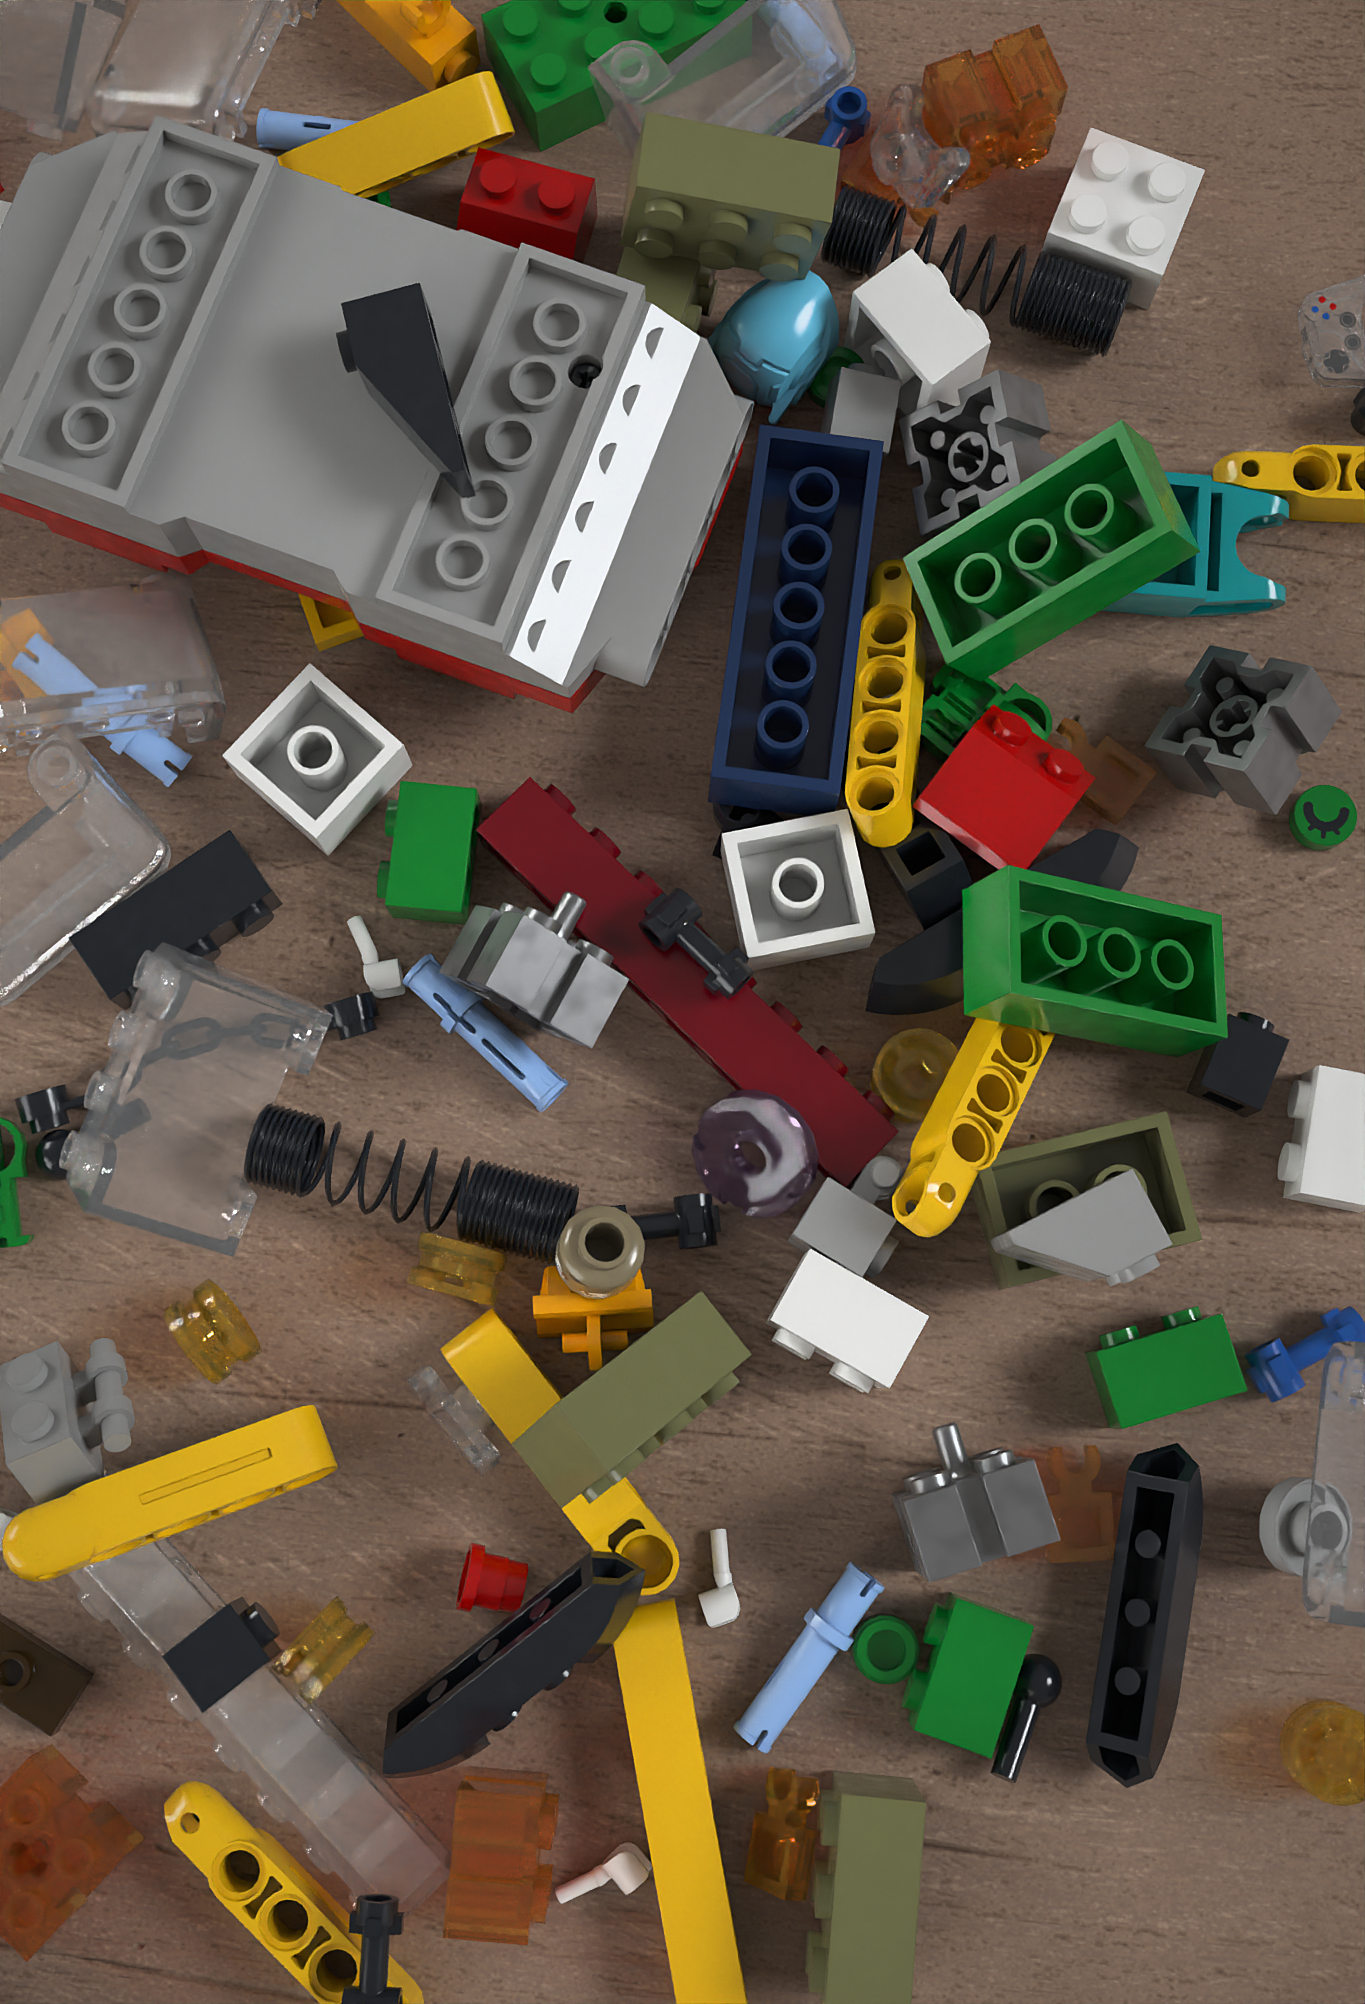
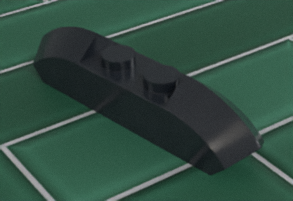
M1096 828L1027 870L1121 891L1132 871L1139 847L1119 833ZM963 908L879 957L873 971L865 1011L885 1015H914L939 1010L964 1000Z
M1179 1443L1137 1454L1127 1470L1086 1745L1091 1761L1126 1788L1154 1777L1171 1734L1182 1681L1201 1549L1203 1492L1199 1465Z
M590 1551L388 1713L383 1778H407L426 1775L447 1769L471 1758L490 1745L486 1736L489 1731L497 1732L507 1727L516 1718L523 1704L542 1689L549 1691L560 1685L570 1674L575 1663H594L612 1646L629 1622L641 1594L645 1569L617 1552Z

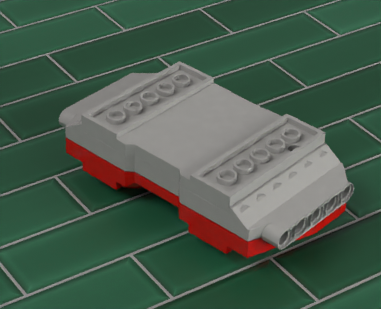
M155 115L149 131L124 133L111 131L58 154L52 155L46 152H39L33 158L0 228V507L44 522L53 533L166 574L168 569L171 568L191 575L207 563L213 562L346 610L354 616L365 639L395 649L398 658L514 700L517 694L573 714L606 674L644 688L648 684L691 573L700 563L742 455L743 440L750 423L754 401L733 394L707 339L700 337L654 304L647 302L645 285L525 243H521L519 249L463 229L456 231L342 191L340 186L279 165L276 156ZM416 283L421 284L432 313L476 496L470 498L459 496L433 464L426 459L369 395L359 372L347 373L336 337V332L347 330L341 303Z

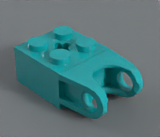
M1164 472L1201 552L1101 611L1185 618L1252 614L1283 606L1286 601V588L1266 577L1253 574L1246 569L1237 555L1236 539L1239 533H1249L1258 529L1281 526L1284 520L1289 519L1288 502L1272 494L1212 481V476Z

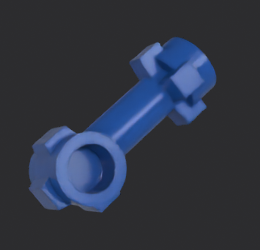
M845 86L831 94L825 105L824 118L829 122V125L819 140L818 145L839 148L841 152L844 145L852 144L858 141L860 137H864L870 126L871 113L867 110V98L860 89L853 86Z
M1348 1306L1341 1311L1338 1308H1333L1320 1315L1324 1328L1287 1348L1284 1347L1280 1338L1277 1337L1247 1352L1244 1356L1250 1367L1246 1369V1372L1258 1393L1265 1392L1271 1403L1297 1392L1306 1385L1299 1373L1303 1369L1336 1351H1339L1344 1359H1350L1362 1352L1360 1346L1365 1344V1322L1353 1307Z

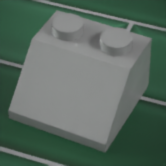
M1133 1169L1106 1180L989 1240L994 1251L1084 1282L1105 1278L1110 1287L1120 1282L1122 1284L1130 1282L1159 1267L1160 1263L1155 1253L1173 1245Z

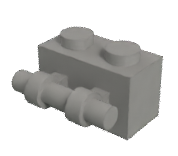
M878 1156L872 1159L860 1172L850 1190L827 1177L787 1243L803 1253L812 1249L861 1278L864 1273L872 1278L875 1274L878 1275L890 1258L899 1240L889 1235L897 1219L874 1206V1203L886 1200L894 1194L903 1176L900 1164L888 1156Z
M101 1338L92 1342L89 1348L90 1359L83 1371L78 1370L58 1341L0 1365V1414L6 1466L37 1505L65 1496L87 1483L105 1477L101 1444L109 1452H121L131 1445L130 1430L134 1426L135 1416L132 1402L128 1397L124 1396L123 1387L128 1380L126 1362L117 1353L116 1344L112 1339Z

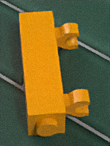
M336 0L429 92L473 75L477 66L481 63L476 28L451 5V0Z

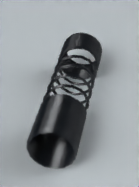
M848 184L844 186L833 209L832 224L823 241L820 257L822 262L825 263L827 261L829 265L833 263L834 267L839 265L840 269L844 267L846 271L850 269L851 272L856 271L857 275L862 273V276L867 275L870 278L874 275L896 231L891 263L898 258L907 212L906 204L900 206L894 218L896 210L894 200L889 201V198L884 200L883 196L878 198L877 194L873 196L871 192L868 194L865 190L861 192L860 188L855 190L854 186L850 188ZM936 214L929 217L914 248L915 253L918 255L927 237L923 256L925 264L929 263L937 223ZM966 224L961 225L957 230L939 267L943 274L958 244L950 285V294L954 298L967 234ZM996 235L990 236L956 301L960 303L967 294L989 251L979 303V311L982 317L988 315L997 303L1020 258L1009 314L1011 326L1021 327L1022 330L1027 329V332L1032 331L1033 334L1038 332L1039 336L1044 335L1045 338L1049 336L1050 340L1055 338L1056 342L1061 340L1062 344L1065 342L1068 346L1072 344L1073 348L1078 346L1079 350L1084 348L1085 352L1089 350L1090 353L1095 352L1096 355L1106 356L1133 285L1132 280L1121 279L1120 275L1115 278L1114 274L1103 273L1102 270L1098 271L1097 268L1092 270L1091 266L1086 268L1085 264L1080 266L1079 262L1075 264L1073 260L1069 262L1067 258L1063 260L1062 256L1057 258L1056 254L1051 256L1050 252L1046 254L1043 250L1039 253L1018 315L1015 318L1027 257V247L1024 244L1016 251L993 298L985 309L987 290L997 245Z
M272 1103L264 1106L259 1113L245 1155L244 1177L248 1184L253 1182L254 1185L259 1184L260 1187L265 1185L266 1188L278 1189L279 1192L284 1190L285 1194L290 1192L291 1195H294L296 1193L297 1197L301 1198L307 1196L315 1189L325 1172L326 1198L331 1206H336L342 1203L349 1195L358 1179L359 1208L364 1215L374 1212L380 1205L392 1183L390 1207L392 1217L397 1224L405 1221L412 1214L425 1189L423 1217L424 1224L429 1232L439 1229L458 1195L456 1226L460 1241L465 1239L467 1243L471 1240L472 1244L476 1242L479 1246L484 1244L485 1248L488 1246L491 1249L496 1247L498 1251L502 1249L504 1253L506 1251H509L510 1254L515 1252L516 1256L521 1254L523 1258L525 1256H528L529 1259L534 1257L535 1261L540 1259L542 1263L546 1261L548 1264L553 1263L556 1266L555 1253L558 1239L568 1220L575 1214L579 1196L577 1184L575 1186H572L571 1183L566 1185L565 1181L560 1183L559 1180L547 1179L546 1176L541 1178L540 1174L535 1176L534 1173H531L529 1175L527 1171L523 1173L521 1169L518 1171L515 1168L510 1170L509 1166L504 1168L502 1164L500 1166H497L496 1163L491 1165L490 1161L485 1163L484 1160H481L473 1170L466 1191L471 1158L467 1156L464 1159L457 1181L437 1222L431 1226L430 1200L439 1152L437 1147L432 1149L424 1175L406 1212L399 1218L397 1213V1191L406 1145L404 1138L399 1142L393 1164L374 1203L366 1209L364 1203V1182L369 1150L374 1136L373 1130L368 1131L361 1156L348 1185L339 1198L333 1200L331 1174L335 1147L342 1127L341 1122L338 1121L334 1125L329 1148L317 1175L313 1179L325 1136V1122L322 1116L317 1118L316 1115L304 1114L303 1111L298 1113L297 1109L292 1111L291 1108L286 1109L285 1106L280 1108L279 1105L273 1106Z

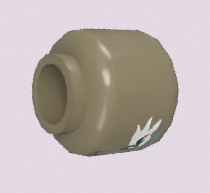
M596 1205L582 1209L568 1220L558 1239L555 1263L559 1276L570 1290L585 1298L605 1299L618 1295L632 1283L644 1261L645 1242L640 1227L629 1214L611 1206Z

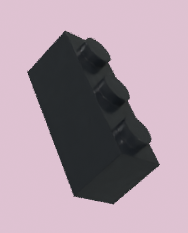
M228 830L68 938L110 1001L125 1011L131 1006L140 1009L162 997L168 990L166 983L186 969L189 973H193L214 962L221 954L219 947L238 934H241L242 937H247L266 927L274 918L272 911L283 905V903L231 830Z

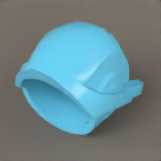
M810 270L805 280L795 278L790 281H775L765 278L748 289L730 307L707 341L726 380L738 392L750 400H756L757 404L772 407L768 421L771 425H776L791 404L796 405L839 344L838 312L828 286L820 276Z

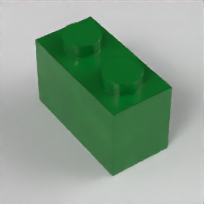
M401 781L398 800L389 799L385 815V836L393 837L390 861L382 860L379 865L377 897L385 899V906L393 918L459 925L466 924L469 915L478 842L476 829L480 826L482 803L476 788Z
M1194 1306L1161 1316L1164 1329L1140 1336L1135 1324L1099 1335L1102 1348L1085 1352L1109 1428L1125 1429L1248 1391L1222 1313L1202 1317L1199 1306Z
M949 1592L945 1606L935 1603L923 1638V1642L932 1645L924 1671L917 1668L913 1669L902 1700V1707L910 1710L907 1720L913 1730L992 1759L1034 1626L1023 1618Z

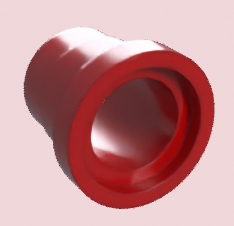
M471 1542L460 1577L456 1610L471 1612L472 1607L475 1606L494 1611L503 1610L514 1613L520 1608L528 1576V1563L486 1553L485 1545Z

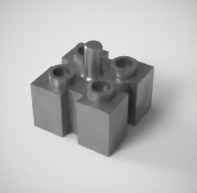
M997 369L958 389L960 405L953 406L937 400L899 420L907 466L922 470L924 484L912 489L920 536L933 539L1056 461V455L1040 450L1039 445L1042 436L1051 432L1042 385Z
M1209 645L1184 684L1191 695L1183 708L1170 705L1146 742L1145 748L1177 789L1216 799L1220 792L1226 791L1236 805L1277 815L1302 775V772L1295 764L1298 756L1308 752H1317L1342 711L1312 666L1270 657L1261 670L1250 653Z
M569 891L563 893L550 917L531 907H527L524 912L505 902L502 903L499 910L476 905L439 971L442 975L476 995L500 1006L502 1010L539 1032L560 1039L563 1037L570 1042L592 1048L629 981L627 977L609 967L614 957L608 952L582 939H579L577 944L568 939L587 905L583 898Z
M956 1422L944 1424L932 1430L944 1470L941 1471L940 1467L907 1476L902 1479L906 1490L891 1494L915 1571L923 1575L929 1583L980 1567L982 1563L1004 1556L1017 1555L1061 1540L1035 1460L1014 1455L1012 1449L1003 1450V1447L994 1448L968 1457Z

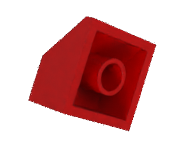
M478 147L460 201L456 231L463 229L519 249L521 243H525L583 264L598 217L595 178Z
M993 704L971 727L912 807L998 870L1007 865L1028 869L1096 777L1084 770L1082 763L1076 756L1066 750L1055 749L1033 733L1030 725L1022 717L1009 711H1003Z

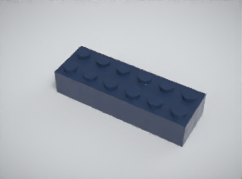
M760 425L710 776L708 802L807 816L836 811L841 789L884 441Z

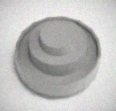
M1289 1477L1276 1484L1265 1499L1259 1521V1537L1263 1551L1272 1565L1288 1575L1302 1578H1319L1332 1571L1342 1559L1349 1541L1350 1518L1345 1501L1335 1487L1321 1479Z

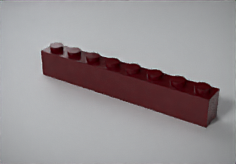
M529 777L476 829L481 845L551 913H553L565 891L572 892L583 898L587 905L572 933L578 939L590 942L612 955L614 959L609 967L629 979L626 985L826 1179L829 1177L846 1187L899 1132L890 1123L896 1117L892 1109L871 1090H867L861 1095L844 1079L849 1073L846 1065L827 1047L821 1045L815 1051L797 1034L803 1028L800 1021L778 1001H775L769 1007L752 990L757 984L753 976L735 996L727 1000L719 991L713 995L703 985V980L709 973L676 942L667 951H662L654 946L642 933L638 924L646 917L644 909L664 891L642 870H639L633 876L618 862L616 858L621 854V851L603 831L594 827L588 833L572 817L577 810L557 787L549 784L543 789ZM696 921L694 924L711 939L709 934Z

